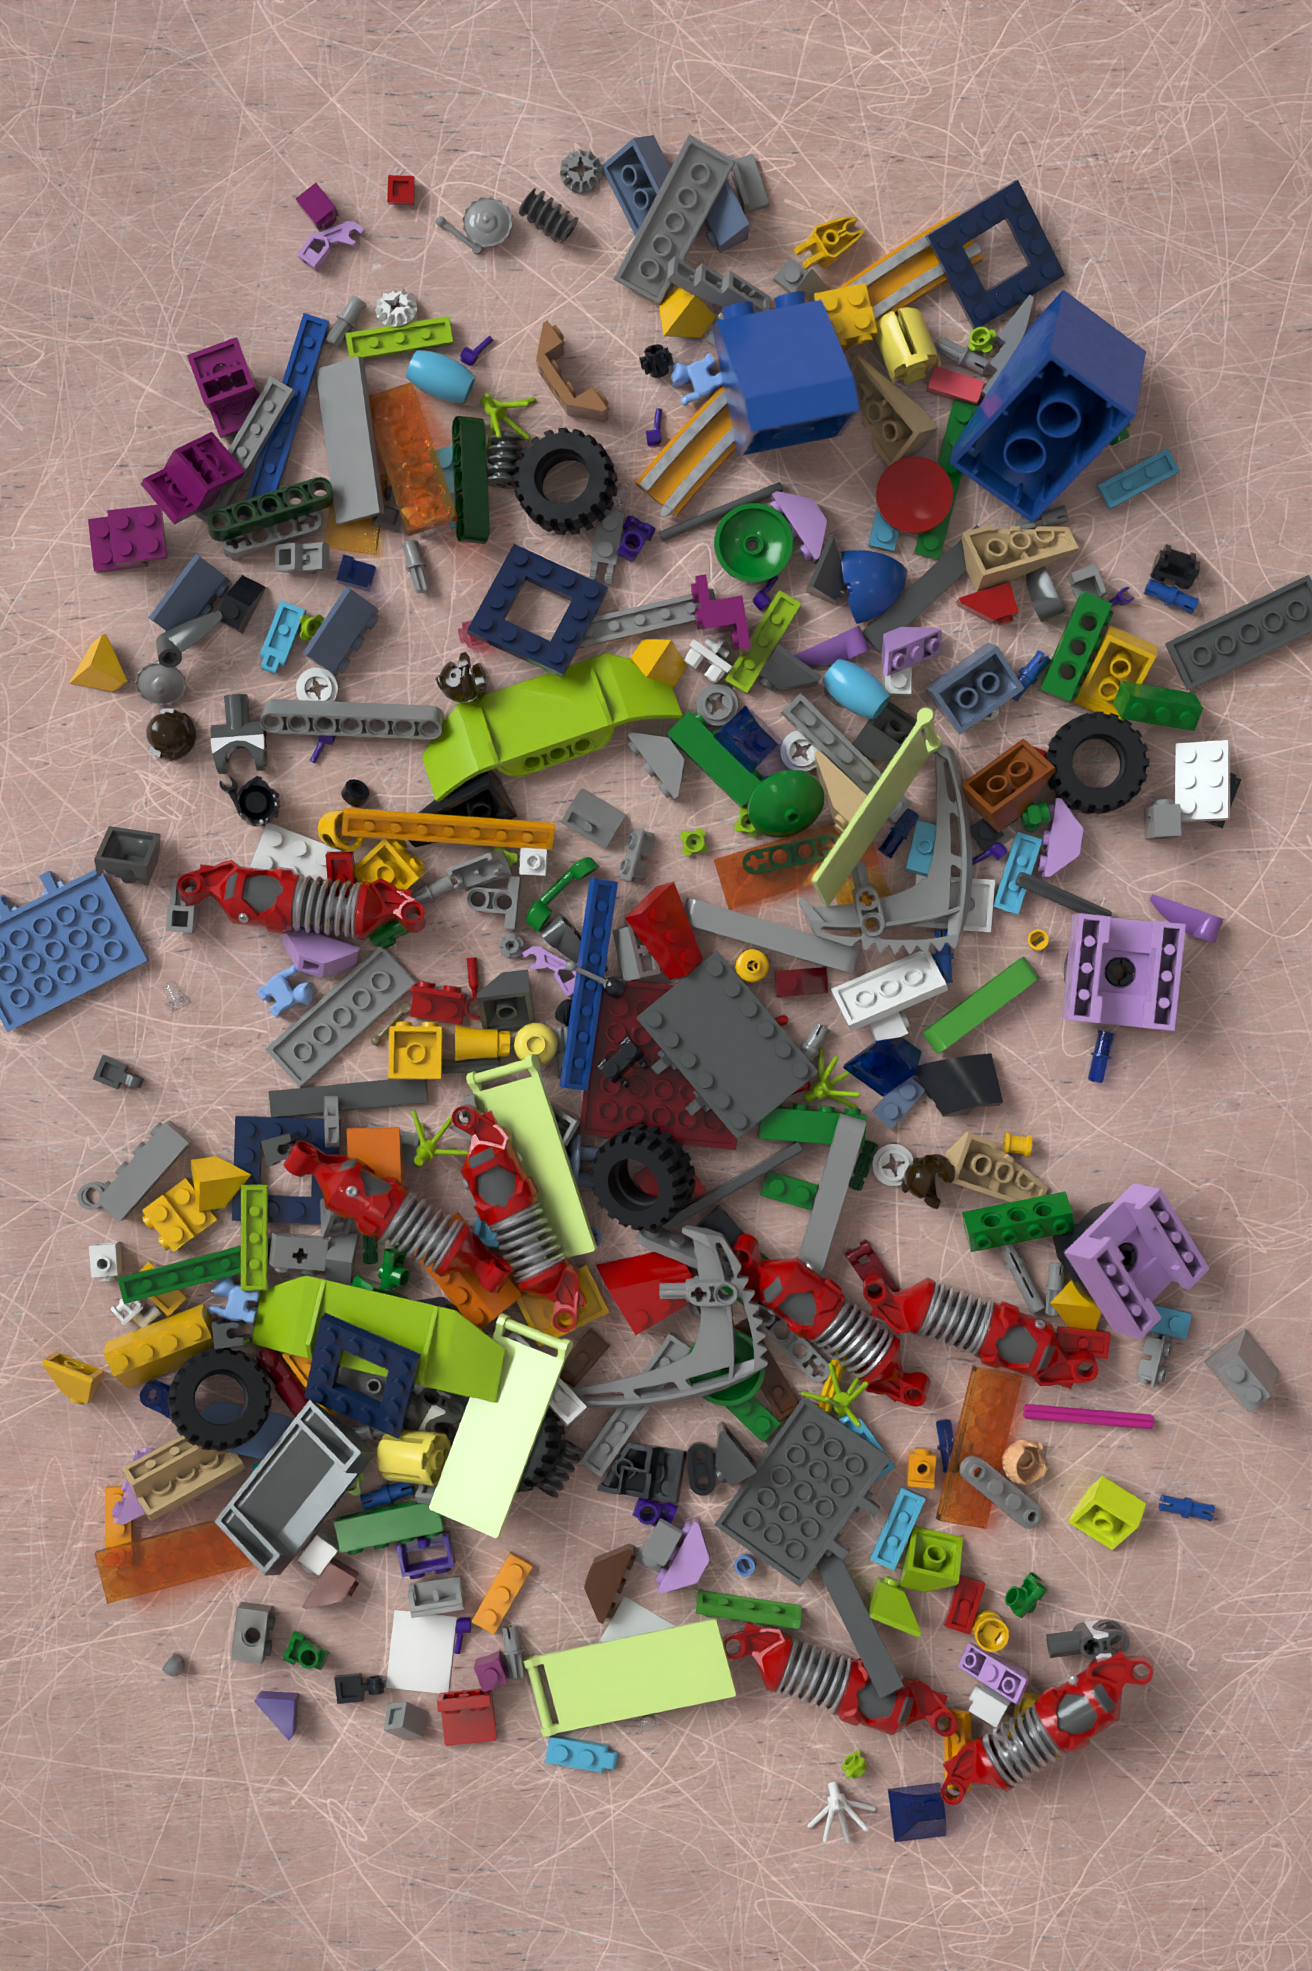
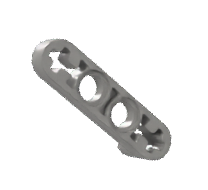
M316 511L260 529L267 534V539L261 543L253 540L252 534L254 532L248 533L250 546H246L244 535L222 541L223 553L226 557L237 561L242 559L245 554L314 535L321 530L322 517ZM309 516L312 520H317L314 522V527H309L308 524L300 525L301 531L297 532V527L294 520L298 519V525L305 523L306 517ZM282 523H288L292 526L293 530L289 535H281L277 531L278 526ZM232 542L239 543L237 549H233V546L228 545Z
M757 1302V1304H759V1309L767 1308V1306L762 1302ZM757 1310L754 1314L758 1316L759 1311ZM769 1313L771 1317L769 1320L762 1317L763 1322L759 1326L811 1380L823 1382L828 1378L830 1370L827 1361L804 1337H798L789 1329V1335L784 1339H779L774 1334L775 1328L782 1324L787 1326L788 1323L777 1314L771 1315ZM799 1343L807 1347V1354L802 1358L794 1356L792 1352L793 1347ZM815 1354L816 1357L812 1358V1361L818 1366L824 1365L822 1368L824 1374L820 1375L817 1373L813 1375V1367L809 1363L804 1367L802 1363L808 1361L811 1355Z

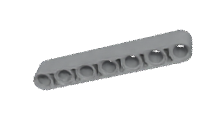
M271 699L264 704L260 725L266 732L278 734L432 740L438 738L442 733L444 713L437 706Z
M687 898L684 910L691 927L854 974L861 950L853 946L846 947L821 939L813 934L695 899Z
M840 1114L798 1255V1258L804 1263H812L815 1267L814 1271L822 1276L866 1126L865 1120Z

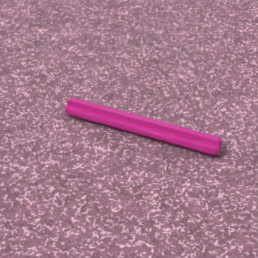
M1025 1404L1023 1409L1024 1418L1032 1420L1149 1430L1154 1425V1417L1150 1414Z

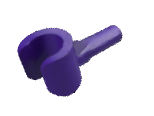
M488 336L476 346L474 351L466 346L460 354V361L469 366L474 365L481 351L493 342L492 337Z
M656 408L653 424L654 430L646 431L648 446L661 443L660 423L662 409Z
M778 576L770 579L766 586L753 598V603L759 610H762L771 602L766 594L774 586L779 578Z
M1125 587L1118 591L1116 596L1108 602L1113 603L1112 606L1118 604L1127 605L1133 601L1134 597L1129 600L1123 598L1122 593L1130 589Z
M319 735L317 747L310 761L316 763L324 745H333L336 736Z
M995 843L984 853L972 858V865L991 855L996 860H999L1007 853V849L1001 843Z
M470 1617L457 1619L455 1654H460L463 1633H471Z

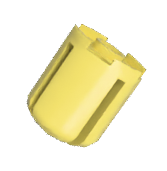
M904 307L898 309V317L891 311L876 323L877 335L875 339L893 384L895 380H903L904 384L925 378V371L932 368L935 364L937 368L941 365L922 313L917 308Z
M404 1429L399 1439L385 1433L379 1442L376 1453L378 1470L389 1481L434 1486L438 1484L448 1457V1450L452 1447L450 1439L446 1434Z

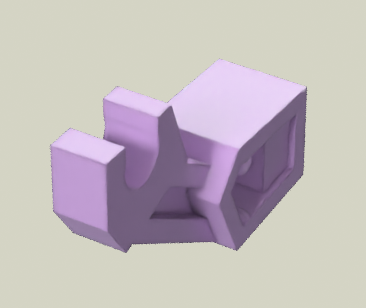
M344 221V223L320 233L311 234L298 257L306 265L317 271L331 254V246L341 244L355 248L357 244L350 238V235L357 232L363 236L365 229L354 221ZM316 243L323 246L326 245L322 247V251L319 254L312 250Z
M533 946L522 952L524 957L530 954L536 956V963L529 966L531 970L550 968L555 971L554 977L565 995L568 997L573 994L575 978L563 983L561 975H558L560 969H566L567 961L544 950L543 947ZM570 971L573 972L574 977H576V971Z

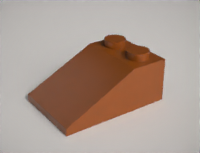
M1023 738L963 782L961 786L967 803L999 833L1022 815L1056 769Z

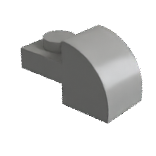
M288 543L275 545V571L316 574V571L329 570L328 543Z
M172 879L170 905L167 908L166 931L194 933L198 924L200 908H198V904L188 905L183 902L177 888L178 879ZM190 886L185 892H192L196 887Z

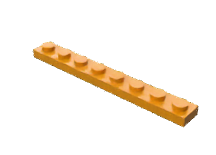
M344 808L342 821V836L552 850L555 834V823L357 808Z

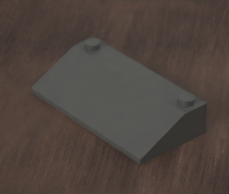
M309 1400L214 1522L263 1575H281L376 1453L359 1435L316 1402Z

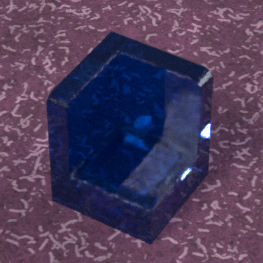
M343 554L336 580L339 584L370 592L376 567Z

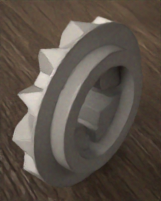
M579 149L575 152H569L568 156L562 160L560 175L567 188L574 192L584 193L591 191L598 185L602 177V167L599 158L593 155L591 151L587 152ZM579 161H582L585 169H589L584 172L583 181H580L578 172H574V169H578Z
M711 684L699 693L696 709L698 714L706 720L707 724L720 726L729 723L734 718L738 710V700L733 690L728 686ZM723 695L721 704L727 711L718 709L711 715L713 706L707 699L716 701Z

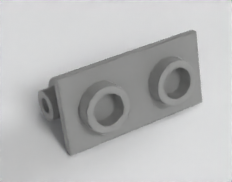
M633 828L632 833L627 837V852L625 858L620 863L619 872L621 874L619 879L641 884L642 879L645 880L649 862L641 860V856L651 857L656 840L653 839L654 833Z
M1150 1331V1335L1146 1336L1143 1354L1150 1355L1152 1358L1151 1360L1141 1358L1137 1377H1139V1383L1148 1385L1150 1380L1152 1381L1151 1387H1157L1159 1383L1164 1382L1167 1368L1163 1366L1165 1358H1169L1173 1342H1170L1171 1336L1163 1335L1161 1339L1160 1333Z

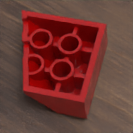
M653 1251L634 1257L596 1264L608 1291L635 1335L640 1334L689 1304L686 1302V1299H660L659 1296L660 1283H686V1279L694 1278L690 1268L684 1263ZM696 1287L698 1294H703L701 1287Z

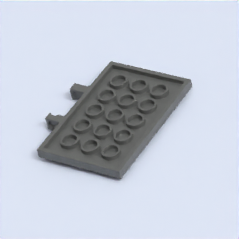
M718 951L714 952L636 1017L662 1049L657 1053L661 1059L651 1066L653 1071L659 1075L669 1066L674 1070L678 1068L696 1089L693 1093L697 1098L685 1107L687 1112L692 1116L700 1108H703L705 1112L712 1109L737 1140L818 1073L817 1069Z
M803 1397L756 1464L757 1472L746 1478L716 1521L715 1526L801 1587L823 1554L830 1557L834 1553L844 1561L850 1553L851 1549L844 1548L838 1539L841 1537L839 1531L853 1511L857 1513L860 1508L864 1511L867 1510L872 1514L873 1518L878 1513L880 1506L870 1499L873 1494L868 1490L891 1457L809 1398Z

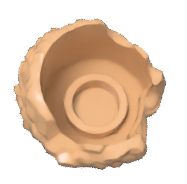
M1019 1439L1004 1451L1002 1456L1003 1470L1013 1483L1029 1486L1045 1476L1048 1467L1040 1453V1450H1043V1444L1038 1441Z

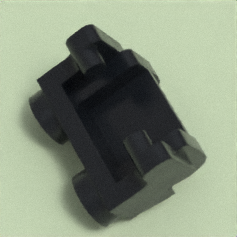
M1165 544L1163 550L1160 549L1155 558L1150 576L1157 581H1165V579L1175 581L1176 586L1188 590L1192 587L1195 578L1198 577L1200 562L1196 561V553L1190 552V554L1171 549V545Z
M628 1036L619 1043L622 1048L609 1061L604 1058L597 1065L600 1071L612 1083L615 1084L619 1080L626 1089L630 1084L623 1075L636 1062L644 1070L649 1067L642 1059L645 1054Z

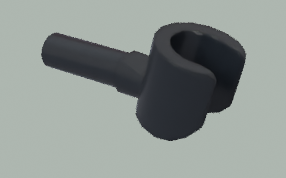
M229 776L232 781L230 788H225L221 780L219 785L225 793L229 794L236 807L238 783Z

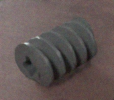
M534 188L522 202L519 208V215H527L529 223L536 221L535 227L537 229L544 228V235H552L554 243L561 241L562 244L573 232L579 218L575 217L569 221V210L560 214L562 205L558 204L553 208L554 198L551 197L544 201L546 192L543 190L537 195L535 194L536 188Z
M501 431V438H497L496 435L490 437V441L495 445L489 447V452L493 456H489L487 461L493 466L487 467V473L491 475L487 477V482L492 487L513 489L514 487L510 485L513 482L512 472H517L513 462L521 460V457L514 453L523 449L522 446L516 444V441L524 440V436L510 431Z
M565 1439L561 1440L566 1441L565 1449H561L559 1454L563 1457L560 1465L555 1464L553 1467L556 1469V1473L552 1478L546 1477V1483L538 1487L541 1491L554 1498L559 1496L556 1490L561 1491L564 1488L561 1481L566 1482L569 1480L570 1477L567 1472H574L575 1467L572 1463L577 1464L580 1462V1457L577 1454H585L582 1448Z

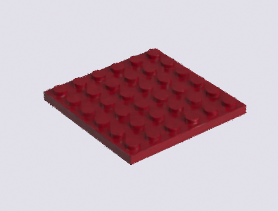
M626 981L625 989L618 999L610 997L602 989L588 1091H583L579 1134L612 1138L629 1126L635 1127L638 1124H645L648 1128L652 1125L661 1128L660 1132L662 1133L665 1131L673 1135L672 1139L676 1142L679 1140L683 1145L736 1150L737 1139L712 1109L705 1112L703 1108H700L692 1116L687 1112L685 1107L697 1098L693 1093L696 1089L678 1068L674 1070L669 1066L659 1075L651 1068L661 1059L657 1053L662 1049L636 1017L675 985ZM626 1036L645 1054L642 1059L649 1066L644 1070L636 1062L623 1075L630 1084L627 1089L619 1080L615 1084L612 1083L597 1066L604 1058L609 1061L622 1048L619 1043Z

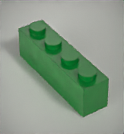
M688 711L667 732V737L740 808H743L749 801L755 788L761 783L763 776L753 767L749 770L742 763L745 759L735 749L732 751L727 749L723 745L726 740L716 730L711 733L705 727L707 722L700 714L695 712L693 715Z
M781 1103L760 1121L758 1137L760 1139L831 1144L840 1114L865 1120L866 1122L867 1115L861 1114V1109L845 1108L844 1113L835 1112V1107L819 1106V1110H809V1105L793 1104V1108L782 1107L783 1103ZM866 1126L860 1147L865 1146Z
M417 1500L337 1516L334 1525L340 1553L348 1551V1555L358 1554L364 1551L363 1548L371 1546L374 1549H382L388 1547L390 1542L399 1541L400 1544L414 1541V1537L425 1535V1538L437 1537L441 1535L440 1532L444 1531L446 1526L444 1515L430 1510V1504L417 1503Z

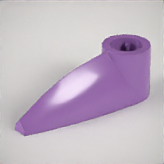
M859 625L794 656L806 665H827L835 663L838 659L848 660L870 650Z
M1153 894L1151 895V903L1170 923L1186 924L1185 933L1215 944L1224 920L1223 918Z

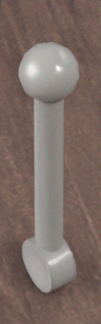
M440 216L436 219V224L439 227L446 228L472 248L474 254L478 255L482 252V246L474 245L472 241L446 223L444 217Z

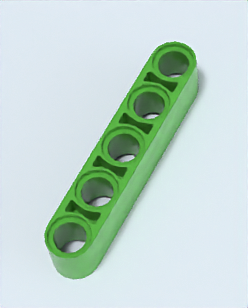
M1023 956L927 1027L921 1034L936 1054H939L1032 985L1040 977Z

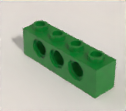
M1084 591L1079 594L1038 691L1066 703L1070 702L1071 698H1077L1082 687L1078 682L1081 675H1086L1090 669L1092 660L1089 657L1092 650L1097 651L1103 636L1099 634L1103 625L1108 626L1114 612L1110 610L1113 603ZM1084 617H1089L1094 621L1092 631H1087L1082 627V619ZM1074 641L1082 643L1084 647L1082 655H1075L1071 651V645ZM1065 665L1073 670V677L1070 680H1066L1061 676V668Z
M1066 1191L962 1212L964 1229L971 1252L1074 1232L1073 1212Z

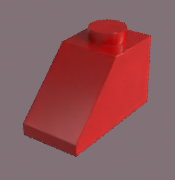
M1010 582L959 597L956 601L958 607L988 623L998 622V625L1014 621L1013 616L1019 613Z

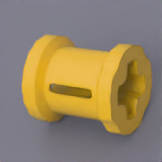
M1005 1132L1002 1151L1006 1154H1022L1026 1158H1030L1032 1135L1027 1134L1024 1137Z

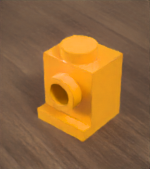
M915 1447V1451L908 1450L905 1480L908 1487L934 1489L936 1455L934 1452H931V1449ZM920 1464L927 1466L925 1472L917 1471Z

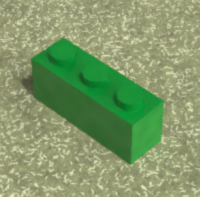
M1121 681L1113 702L1121 719L1195 731L1203 711V706L1194 693Z

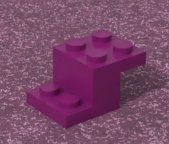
M235 337L187 355L203 402L211 412L221 439L239 432L260 396L253 372L247 365L238 338Z
M210 432L173 450L164 469L145 477L141 486L175 525L212 506L222 488L241 479L246 471L213 432Z
M158 505L107 510L108 517L88 519L93 568L96 573L148 567L147 561L168 559L163 512Z
M706 574L695 576V583L691 584V595L693 604L698 603L699 610H695L697 629H702L704 636L731 631L733 651L738 650L739 656L749 655L751 644L742 595L710 600Z

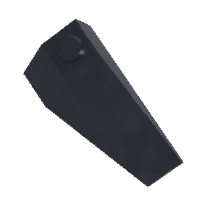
M492 770L480 773L469 779L440 802L433 800L419 812L508 820L517 816L500 779ZM408 840L414 848L436 843Z

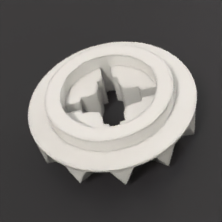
M393 288L391 293H383L382 298L376 300V315L380 322L387 326L398 327L405 325L416 315L417 302L413 294L407 293L404 288L401 291H396ZM397 303H400L401 307H396L392 311L391 305L395 306Z
M311 668L303 672L298 678L296 694L299 700L334 701L338 695V683L335 677L326 669ZM314 678L320 686H328L321 690V699L314 692H306L314 687Z
M794 731L783 740L780 755L784 764L791 770L807 772L815 768V752L817 749L799 731ZM794 742L801 747L811 745L806 751L808 761L802 756L792 758L797 751Z
M887 1144L878 1149L873 1157L872 1170L880 1182L889 1186H898L902 1184L908 1165L913 1162V1157L905 1147L899 1144ZM889 1154H892L895 1161H904V1163L896 1167V1176L890 1168H882V1166H886L890 1162Z

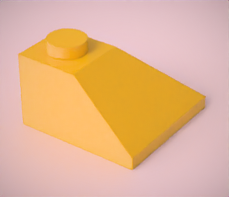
M54 1352L42 1362V1365L64 1395L69 1396L71 1402L84 1405V1403L88 1404L94 1399L105 1370L59 1352Z

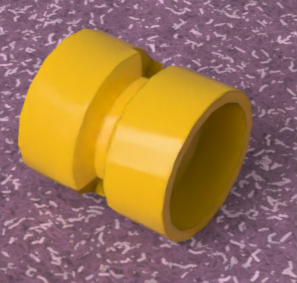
M983 1609L976 1613L971 1631L978 1646L988 1652H997L1003 1649L1009 1639V1630L1001 1615L991 1609Z

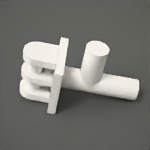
M121 1298L119 1305L111 1307V1311L118 1317L123 1326L132 1319L140 1328L150 1325L162 1313L161 1309L155 1305L146 1314L142 1315L140 1311L144 1307L143 1299L134 1301L135 1305L132 1307L131 1304L133 1302L124 1304Z

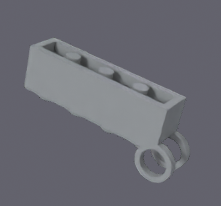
M167 1121L164 1124L159 1122L150 1132L152 1135L151 1139L146 1144L141 1142L133 1151L135 1157L129 1163L125 1161L116 1170L115 1173L118 1176L112 1183L107 1181L103 1184L95 1181L80 1188L78 1192L79 1204L88 1210H94L102 1206L119 1222L125 1220L192 1144L193 1140L171 1121ZM89 1188H95L99 1192L100 1199L97 1204L89 1201L87 1197Z

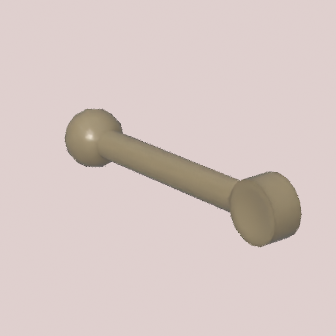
M403 1003L401 1010L377 1036L375 1035L371 1038L372 1045L378 1046L381 1043V1038L389 1031V1026H393L404 1013L411 1011L409 1003Z

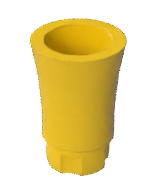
M455 1025V1062L467 1059L510 1056L509 1031Z

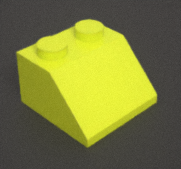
M1101 1476L1088 1488L1069 1518L1068 1523L1113 1550L1139 1527L1146 1503L1119 1487L1113 1481Z

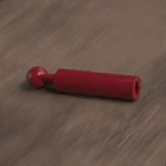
M263 1348L257 1353V1365L261 1370L264 1369L273 1381L275 1391L296 1418L309 1401V1399L304 1398L306 1388L296 1374L291 1373L283 1363L279 1351Z

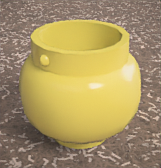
M533 1022L525 1025L518 1031L514 1039V1049L520 1060H524L528 1055L536 1054L539 1058L540 1066H543L554 1059L558 1051V1040L555 1032L549 1026Z

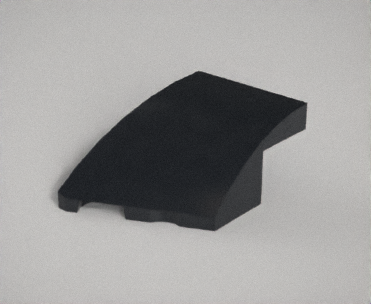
M992 1053L939 1060L910 1069L911 1074L917 1076L926 1088L925 1093L935 1102L936 1108L943 1117L967 1115L974 1108L999 1106L1003 1103Z
M628 1443L621 1452L619 1459L610 1468L611 1470L606 1478L599 1484L597 1491L617 1495L624 1494L643 1499H655L675 1504L679 1503L687 1451L648 1444Z

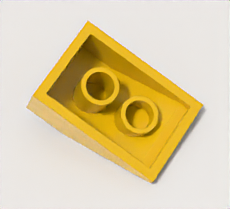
M1109 624L1100 646L1092 659L1090 669L1081 683L1080 692L1073 702L1094 712L1119 715L1113 702L1121 681L1142 684L1157 656V645Z

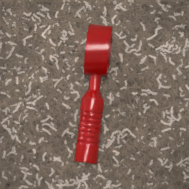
M477 957L466 958L472 998L466 1001L464 1011L468 1018L479 1020L481 1019L480 1015L476 1017L469 1014L468 1004L477 1000V989L479 987Z

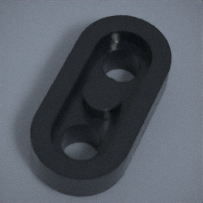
M695 1442L689 1446L686 1454L689 1484L695 1494L705 1496L710 1494L716 1485L713 1453L708 1444ZM696 1451H703L704 1457L697 1459L694 1455ZM699 1477H706L707 1483L704 1485L699 1484L697 1481Z

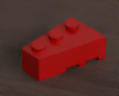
M674 881L656 886L625 917V920L669 980L687 976L703 960Z

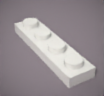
M512 1332L507 1337L530 1347L518 1333ZM559 1377L548 1407L568 1427L587 1409V1406Z

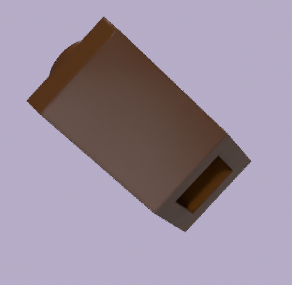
M626 1544L597 1556L593 1560L585 1580L584 1589L599 1623L603 1624L606 1617H612L616 1607V1603L613 1602L615 1594H621L626 1579L622 1578L626 1568L631 1570L636 1555L633 1554L634 1545Z

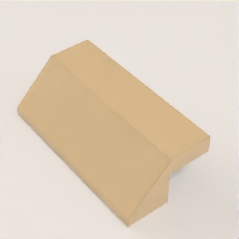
M182 1435L121 1469L141 1508L150 1522L245 1470L239 1456L236 1453L227 1451L203 1450L200 1446H193L187 1442L188 1440Z

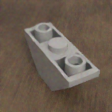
M631 732L628 735L630 740L627 743L628 747L635 756L640 754L646 761L643 767L651 778L656 775L660 780L661 784L658 787L666 798L671 796L675 801L679 798L684 766L683 756L668 737Z

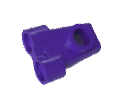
M628 515L623 524L625 531L617 555L630 562H634L645 542L651 541L656 529L652 525L643 523L636 517ZM632 544L635 549H630L626 545Z
M638 1498L632 1515L638 1518L641 1523L650 1524L654 1527L660 1518L671 1524L678 1506L666 1502L664 1505L648 1499ZM650 1506L653 1508V1511L650 1514H646L643 1512V1508Z

